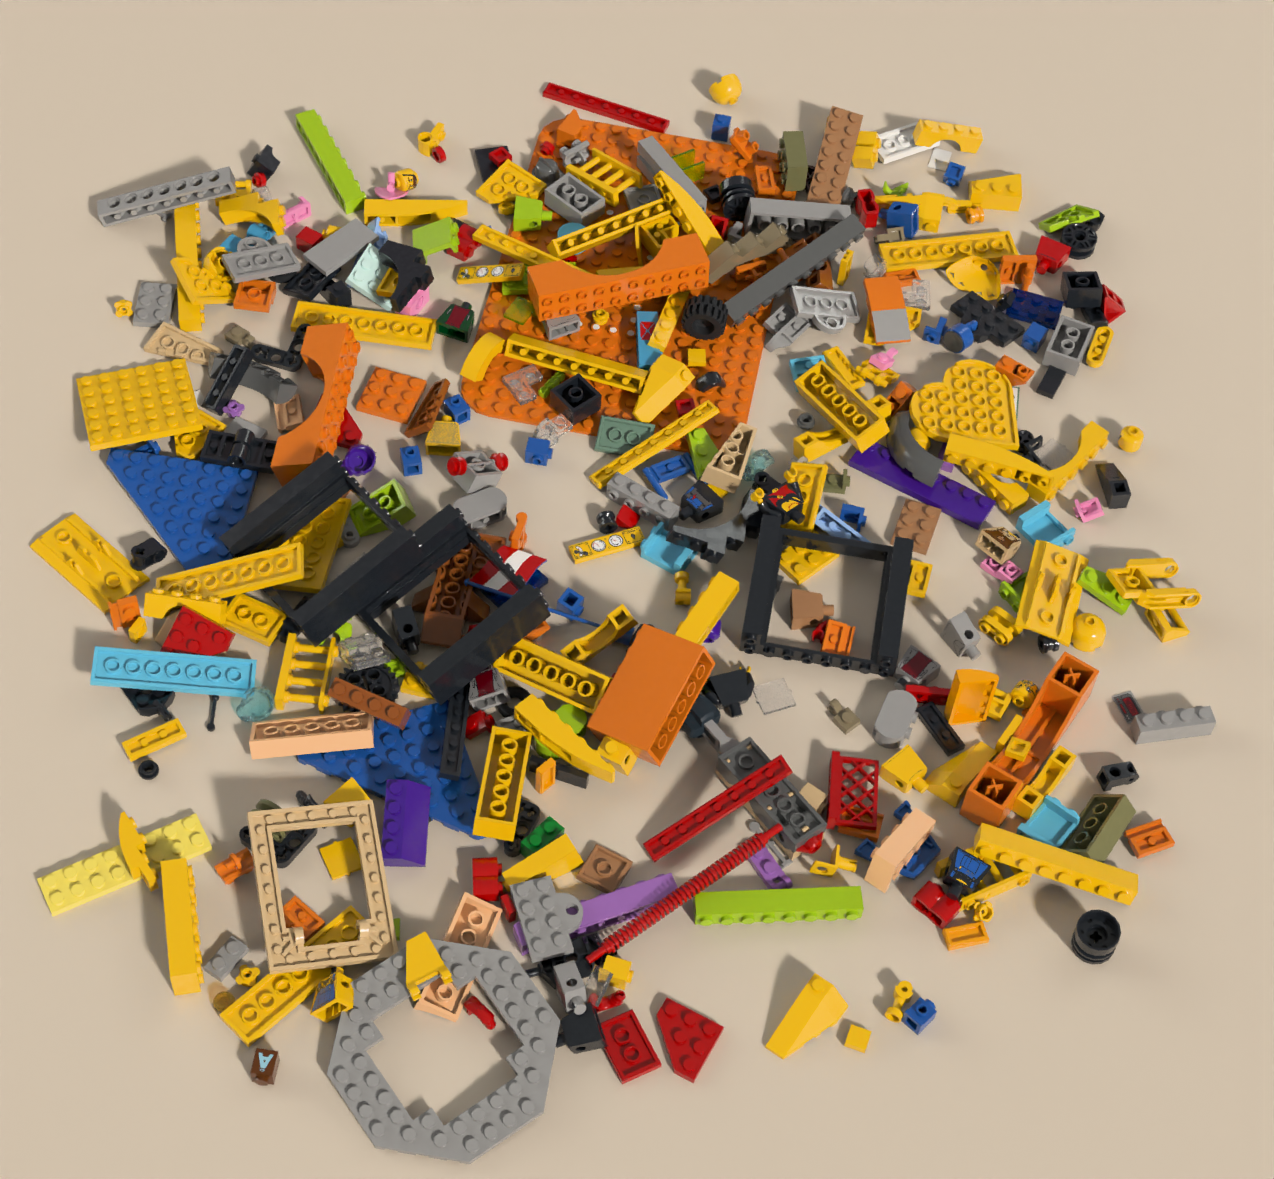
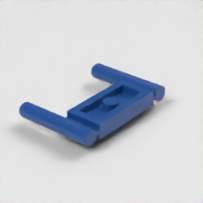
M688 452L653 464L650 467H645L642 470L657 494L667 500L668 495L659 483L684 475L690 471L696 476L693 461Z

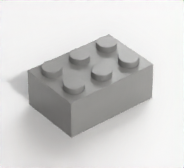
M569 172L545 189L544 204L570 223H579L586 227L605 213V198Z
M1061 315L1045 351L1042 365L1048 367L1051 365L1066 371L1067 374L1075 376L1091 341L1095 326Z

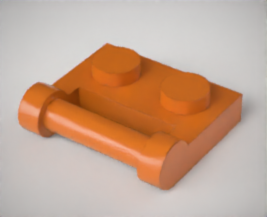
M519 512L516 515L517 525L515 530H511L509 535V541H511L509 547L523 551L527 542V534L525 533L527 514Z

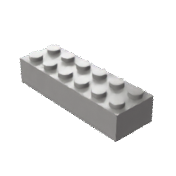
M750 197L743 220L744 235L749 231L754 234H760L773 222L783 225L787 230L786 235L793 240L805 239L814 232L822 235L851 215L850 205Z

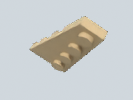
M166 322L160 325L143 347L144 351L175 359L185 358V361L206 366L209 365L210 352L224 354L222 349Z

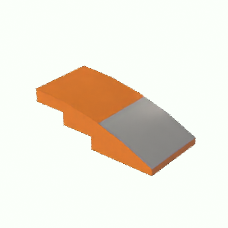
M898 276L864 278L863 285L867 295L866 303L869 310V322L876 345L910 342L909 323Z

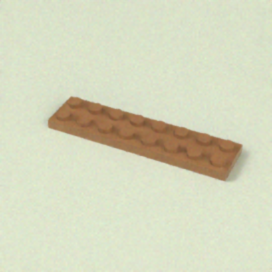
M835 106L831 107L806 202L841 203L863 115Z

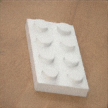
M915 122L879 134L881 148L877 152L878 158L883 164L939 146L940 141L931 147L915 145L912 134L918 123Z

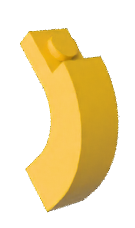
M491 332L483 335L469 352L460 375L474 382L482 381L492 359L498 353L505 352L507 345L505 339Z

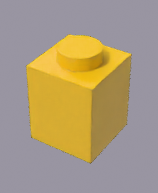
M607 955L601 971L600 983L625 990L626 984L631 983L633 978L632 962Z

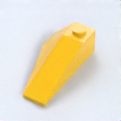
M922 192V195L908 193L906 196L899 197L895 194L875 196V202L879 206V212L881 208L889 209L895 201L918 204L919 230L938 233L945 195L931 192Z
M661 354L651 365L648 379L643 384V392L639 395L632 414L639 422L649 424L695 378L684 363L664 354Z

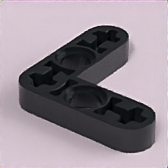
M301 324L297 328L288 351L262 344L254 345L251 348V351L254 353L253 360L290 372L299 370L304 359L300 354L301 351H296L294 348L298 344H303L302 332H306L307 326L311 325ZM274 355L281 356L278 361L271 360ZM294 355H295V356H296V357H295L296 363H293L292 365H290L289 362H293V360H294Z
M524 799L520 801L516 829L523 826L528 831L525 834H519L515 830L514 841H504V852L509 857H517L521 854V841L534 830L540 818L539 807ZM531 811L534 812V815L532 814L530 817L527 816V813H531ZM515 839H517L516 847L509 849L514 844Z
M244 826L239 832L240 841L252 851L250 837L247 839L245 837L246 834L249 835V828ZM318 828L307 829L306 831L304 829L292 830L281 843L273 839L277 868L289 866L316 836ZM293 839H298L301 842L296 847L289 845V842ZM285 854V859L281 858L278 860L277 856L282 857Z

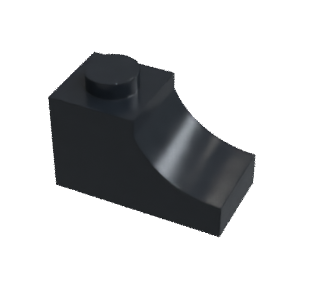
M331 280L319 292L330 305L342 307L352 305L351 290L342 280L338 282Z

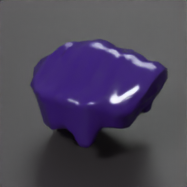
M355 444L347 450L341 467L343 466L348 471L349 476L366 475V473L372 471L376 464L375 455L377 452L368 444Z

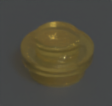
M226 991L218 993L213 1000L214 1008L222 1013L235 1002V997Z

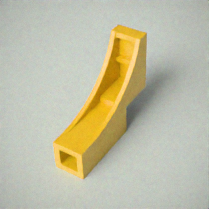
M258 192L219 201V215L225 225L238 222H257L269 226L276 232L277 236L284 235V227H286L284 215H286L284 205L280 204L278 198L265 201Z

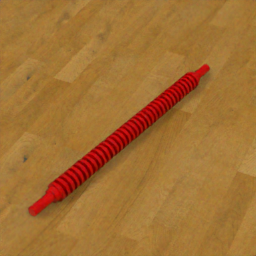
M777 823L764 833L754 834L734 848L732 852H728L719 861H715L706 870H702L697 876L689 879L684 885L666 895V897L662 898V901L659 900L653 904V907H649L644 913L639 914L635 919L617 929V932L612 933L613 935L610 934L608 938L603 939L604 942L601 943V947L585 957L587 963L590 965L604 954L616 952V950L620 949V946H625V944L629 943V940L632 941L638 934H642L647 928L652 927L656 922L665 918V915H669L674 909H678V906H682L687 900L692 899L696 894H699L705 888H708L709 885H712L718 879L761 851V848L766 847L770 838L783 830L782 825Z

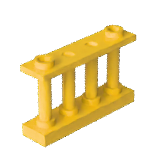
M592 148L593 159L580 168L572 164L565 167L566 174L569 172L603 196L605 202L613 207L619 204V193L633 184L640 189L643 188L642 174L596 148ZM596 164L601 167L591 175L586 173L587 170ZM607 171L613 173L604 181L597 179ZM619 178L625 180L615 188L609 186Z
M288 633L274 698L276 710H284L285 703L293 701L318 704L319 714H324L325 707L329 706L330 697L327 696L334 659L339 656V646L336 645L335 637L331 638L330 647H314L313 645L300 644L297 641L296 633ZM299 652L328 654L326 663L297 660L295 655ZM302 668L325 672L322 680L293 677L292 670ZM292 685L321 687L320 696L293 694L288 691V688Z
M973 846L965 849L964 851L991 866L989 871L997 883L987 887L984 881L981 880L977 885L979 891L968 896L960 894V911L965 909L971 910L975 902L981 903L1014 887L1027 885L1030 882L1032 873L1009 866L1014 875L1004 879L992 859L974 854ZM949 857L936 863L934 873L937 878L944 876Z

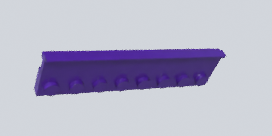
M877 442L862 454L857 450L848 461V466L918 501L942 509L941 512L977 530L980 529L981 524L986 520L996 501L942 474H939L933 487L920 482L912 476L913 473L907 468L902 469L887 447Z

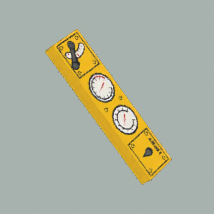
M524 263L460 267L456 281L458 284L520 281L523 278L526 267Z
M637 526L570 545L568 550L574 563L578 564L640 546L645 537L640 527Z

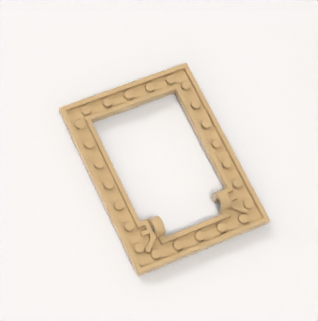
M373 799L247 812L269 975L385 961L399 952ZM354 824L370 919L356 920V929H359L357 941L304 947L303 928L301 926L286 928L272 832Z

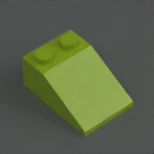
M395 479L372 492L369 496L370 498L374 497L381 505L380 508H385L390 513V518L392 520L395 518L401 525L417 516L405 489ZM361 500L351 506L349 513L360 537L388 530Z

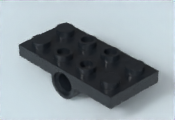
M246 428L237 430L236 434L209 430L200 454V462L274 474L270 466L277 441L255 438L254 433Z

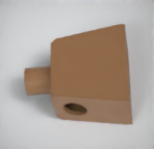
M798 589L791 590V630L815 628L818 624L822 623L823 616H834V605H823V595L821 593Z

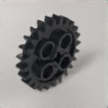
M359 660L358 666L351 663V669L344 668V674L339 673L340 679L351 684L357 683L353 685L366 690L362 676H365L369 692L376 695L382 694L380 695L381 697L394 703L395 699H398V678H396L395 672L391 673L390 667L384 669V663L377 666L376 660L372 664H369V660H366L365 664H362ZM338 702L339 706H343L344 712L349 710V713L360 712L358 709Z

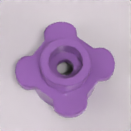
M230 400L229 404L223 407V412L227 413L230 418L239 417L245 406L244 404L237 403L236 400Z

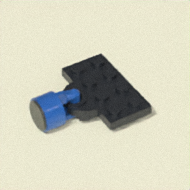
M971 291L951 305L950 311L959 316L961 321L946 330L943 339L946 347L953 353H961L970 347L974 340L977 343H982L991 339L1004 348L1023 335L1026 328L977 293Z

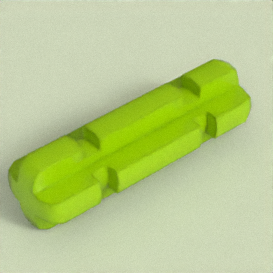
M557 371L554 374L555 376H552L538 390V395L546 398L550 390L558 386L565 379L564 372Z

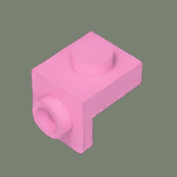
M1098 497L1083 503H1079L1078 499L1074 500L1076 507H1073L1077 518L1081 517L1083 523L1104 515Z

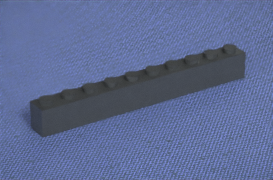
M853 213L726 301L724 303L728 309L726 323L731 328L734 325H741L747 316L750 315L752 317L761 306H768L772 302L771 299L774 297L779 298L788 287L796 286L799 283L798 280L809 277L814 269L819 270L824 266L825 261L833 260L839 251L844 252L851 246L852 242L857 243L864 237L863 233L866 228Z

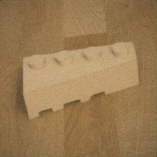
M740 422L728 440L722 445L719 452L716 453L713 460L707 465L700 480L735 494L742 480L757 428Z

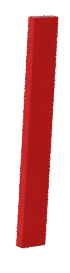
M550 82L543 91V97L649 131L665 133L670 124V120Z
M779 755L643 843L652 860L656 862L786 778L793 771L783 756Z

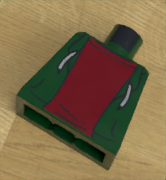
M463 302L461 306L451 304L437 319L436 333L468 343L475 322L474 311L471 310L472 305L468 302Z

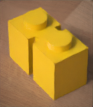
M859 131L856 145L859 146H855L852 157L854 168L873 169L875 162L878 161L877 152L881 148V139L877 132Z

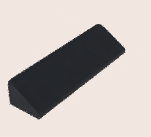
M234 344L203 401L202 408L216 415H223V407L229 404L254 357V353L249 348Z

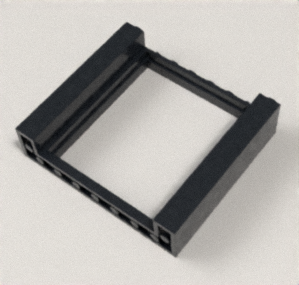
M328 451L219 537L233 558L278 548L349 490L392 532L296 611L292 609L272 586L262 589L314 647L318 646L426 558L422 552L424 548L416 540L417 536L411 529L407 531L395 518L392 520L390 513L385 508L381 509L379 502L374 497L370 498L369 492L364 487L360 488V484L353 476L349 477L348 471L343 466L341 467L343 463L338 456L335 455L333 457Z
M450 504L414 531L417 536L416 540L424 548L422 552L426 558L356 614L440 706L551 616L548 610L549 604L543 598L544 594L538 587L534 589L529 583L525 585L526 581L520 574L516 576L512 566L509 563L504 564L500 554L497 551L493 553L489 543L486 540L482 542L478 532L474 529L472 531L469 529L470 526L463 518L464 514L459 508L454 509ZM471 543L519 592L421 670L374 619L466 545Z
M763 514L739 651H744L747 654H762L766 657H779L788 661H802L805 664L814 663L824 667L855 670L863 674L872 673L882 677H893L899 655L914 539L895 536L893 546L781 528L782 517ZM783 545L884 562L870 660L766 642Z

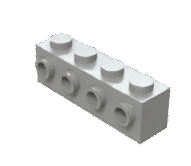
M617 472L607 483L606 498L621 506L623 504L627 505L640 517L658 526L662 521L664 529L669 531L678 521L680 506Z
M1196 706L1189 709L1178 708L1173 711L1162 710L1156 713H1140L1135 715L1130 730L1135 744L1211 735L1216 720L1211 706Z

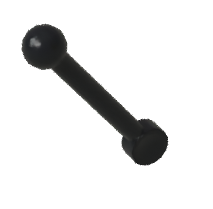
M212 695L211 697L213 700L210 723L207 724V730L210 732L215 730L214 717L216 704L219 700L218 695Z

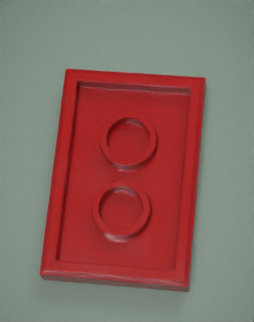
M633 1009L601 1022L608 1044L603 1049L621 1084L661 1067L662 1064Z

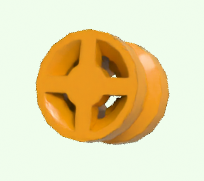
M981 206L966 208L965 216L967 223L974 224V222L981 223L984 221V211Z

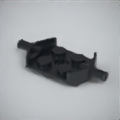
M121 688L141 716L150 717L155 714H161L166 722L168 719H172V715L167 708L173 703L175 698L174 691L152 690L149 694H143L142 691L144 689Z
M584 936L571 940L574 948L573 953L539 961L537 967L525 970L529 978L542 976L552 988L556 989L553 966L566 963L567 956L574 955L577 957L575 963L581 978L594 975L600 978L603 959H606L607 955L614 956L618 955L617 950L614 953H606L589 965L585 957L600 946L590 936Z

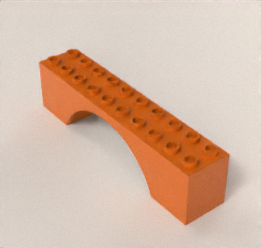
M697 233L663 239L662 247L653 260L637 270L624 274L595 275L572 268L562 260L527 267L528 294L538 320H550L708 287L710 260Z
M348 322L307 326L300 354L312 376L325 382L324 392L313 413L297 428L277 439L270 467L282 487L327 451L333 456L334 451L337 449V438L340 435L341 422L344 420V410L347 407V397L351 391V381L354 379L357 356L361 350L360 343L357 342L354 331L351 330Z
M1067 652L1062 654L1046 677L1033 704L1013 737L1031 742V748L1024 762L1005 756L1008 742L992 762H986L967 789L959 813L961 816L978 826L981 823L1000 828L1011 812L1016 797L1026 785L1031 783L1090 697L1099 670Z

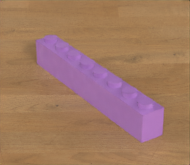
M672 873L659 874L653 879L641 880L635 883V885L620 887L608 894L601 893L590 900H580L583 907V920L579 928L569 934L570 939L634 919L639 914L644 913L646 909L648 910L649 907H653V904L659 900L662 901V898L678 888ZM571 907L566 912L570 915H575L578 910ZM518 921L513 925V935L523 956L529 954L520 922Z

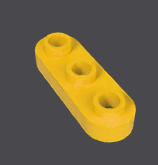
M1108 326L1098 327L1086 356V363L1090 367L1098 368L1104 362L1114 335L1113 330Z

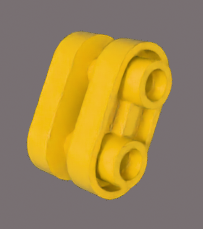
M999 606L991 608L988 611V615H984L978 621L981 632L989 635L997 644L1007 646L1013 640V637H1017L1023 631L1022 628L1014 627L1016 618Z

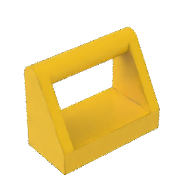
M1145 609L1144 614L1162 643L1190 633L1176 609ZM1168 610L1177 627L1170 626L1162 611Z

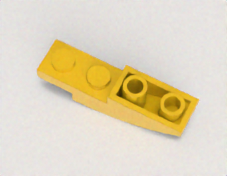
M122 812L119 819V839L126 866L133 880L142 877L152 892L159 888L157 883L159 876L154 867L150 869L148 866L149 860L145 854L146 838L142 832L138 833L136 831L137 825L132 817L128 818L126 813Z

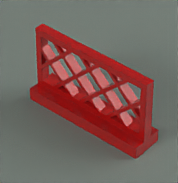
M832 751L829 762L826 829L834 830L835 826L876 830L879 760L840 756L839 751ZM843 763L851 764L854 769L848 772L843 767ZM864 766H873L874 771L868 774L862 768ZM857 771L864 776L859 781L852 776ZM847 778L854 784L849 788L842 783ZM867 780L873 785V788L868 791L861 785ZM858 788L863 795L857 798L851 791ZM845 795H848L853 800L848 805L841 800ZM866 797L873 802L869 807H866L861 802ZM856 804L863 810L857 815L850 809ZM846 811L852 818L850 820H842L840 815ZM867 814L872 819V823L863 822L860 818Z

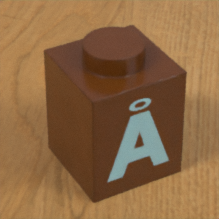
M256 1048L250 1072L252 1082L261 1086L274 1085L280 1062L278 1051Z

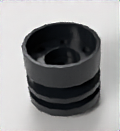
M741 175L732 176L722 181L718 187L724 216L731 221H743L750 197L756 198L751 180Z
M1090 910L1084 913L1079 918L1071 939L1072 950L1075 955L1083 962L1092 965L1108 961L1114 954L1120 940V924L1113 915L1103 910Z

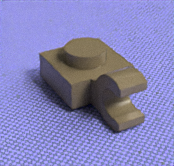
M903 227L888 228L885 230L886 234H879L873 237L874 244L905 241Z
M237 324L225 334V340L232 344L240 346L243 344L250 350L256 345L253 343L255 337Z
M836 698L829 702L830 706L827 709L834 715L832 721L845 735L860 725L861 720L849 707L843 710Z

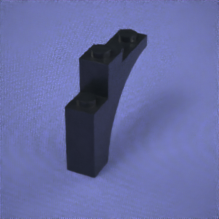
M387 240L378 252L382 264L390 267L398 274V284L390 297L393 310L400 313L419 289L425 291L433 282L434 277L431 267L425 265L426 260L422 249Z

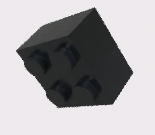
M1097 271L1062 272L1060 291L1066 308L1101 307L1103 288Z
M578 373L550 390V405L574 426L601 409L602 395Z

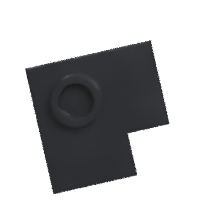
M267 144L259 154L257 153L251 161L253 163L247 171V174L251 177L257 172L264 173L267 181L276 171L280 161L274 157L271 146Z

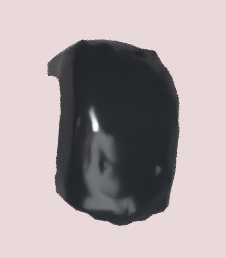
M1100 211L1099 217L1085 222L1095 232L1098 231L1105 217Z
M707 372L696 379V387L703 393L716 386L726 387L725 380L718 372Z

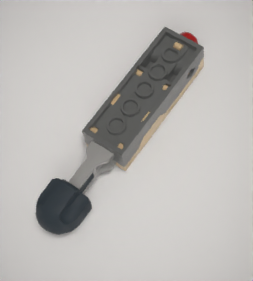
M698 695L681 728L690 738L705 737L718 752L715 773L728 788L771 761L751 737L742 742L727 737L717 725L721 717L720 711L708 698ZM787 778L782 779L743 805L765 831L777 823L782 825L783 830L773 836L772 839L791 861L803 853L813 854L822 846L827 823Z

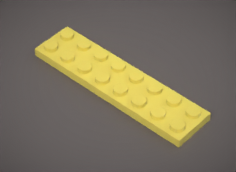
M196 813L144 834L147 841L145 844V854L149 860L148 866L150 869L154 867L157 873L161 871L160 861L180 858L189 860L212 850V845ZM117 845L37 878V881L52 916H56L143 878L139 877L133 880L126 866L121 845Z

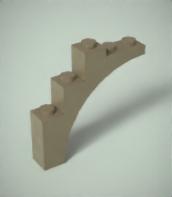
M774 222L760 234H754L749 231L737 243L732 244L726 240L708 256L710 260L709 283L713 284L724 274L745 262L765 255L778 254L777 249L782 247L783 250H786L796 242L792 238H788L786 235L787 230L783 225H778Z

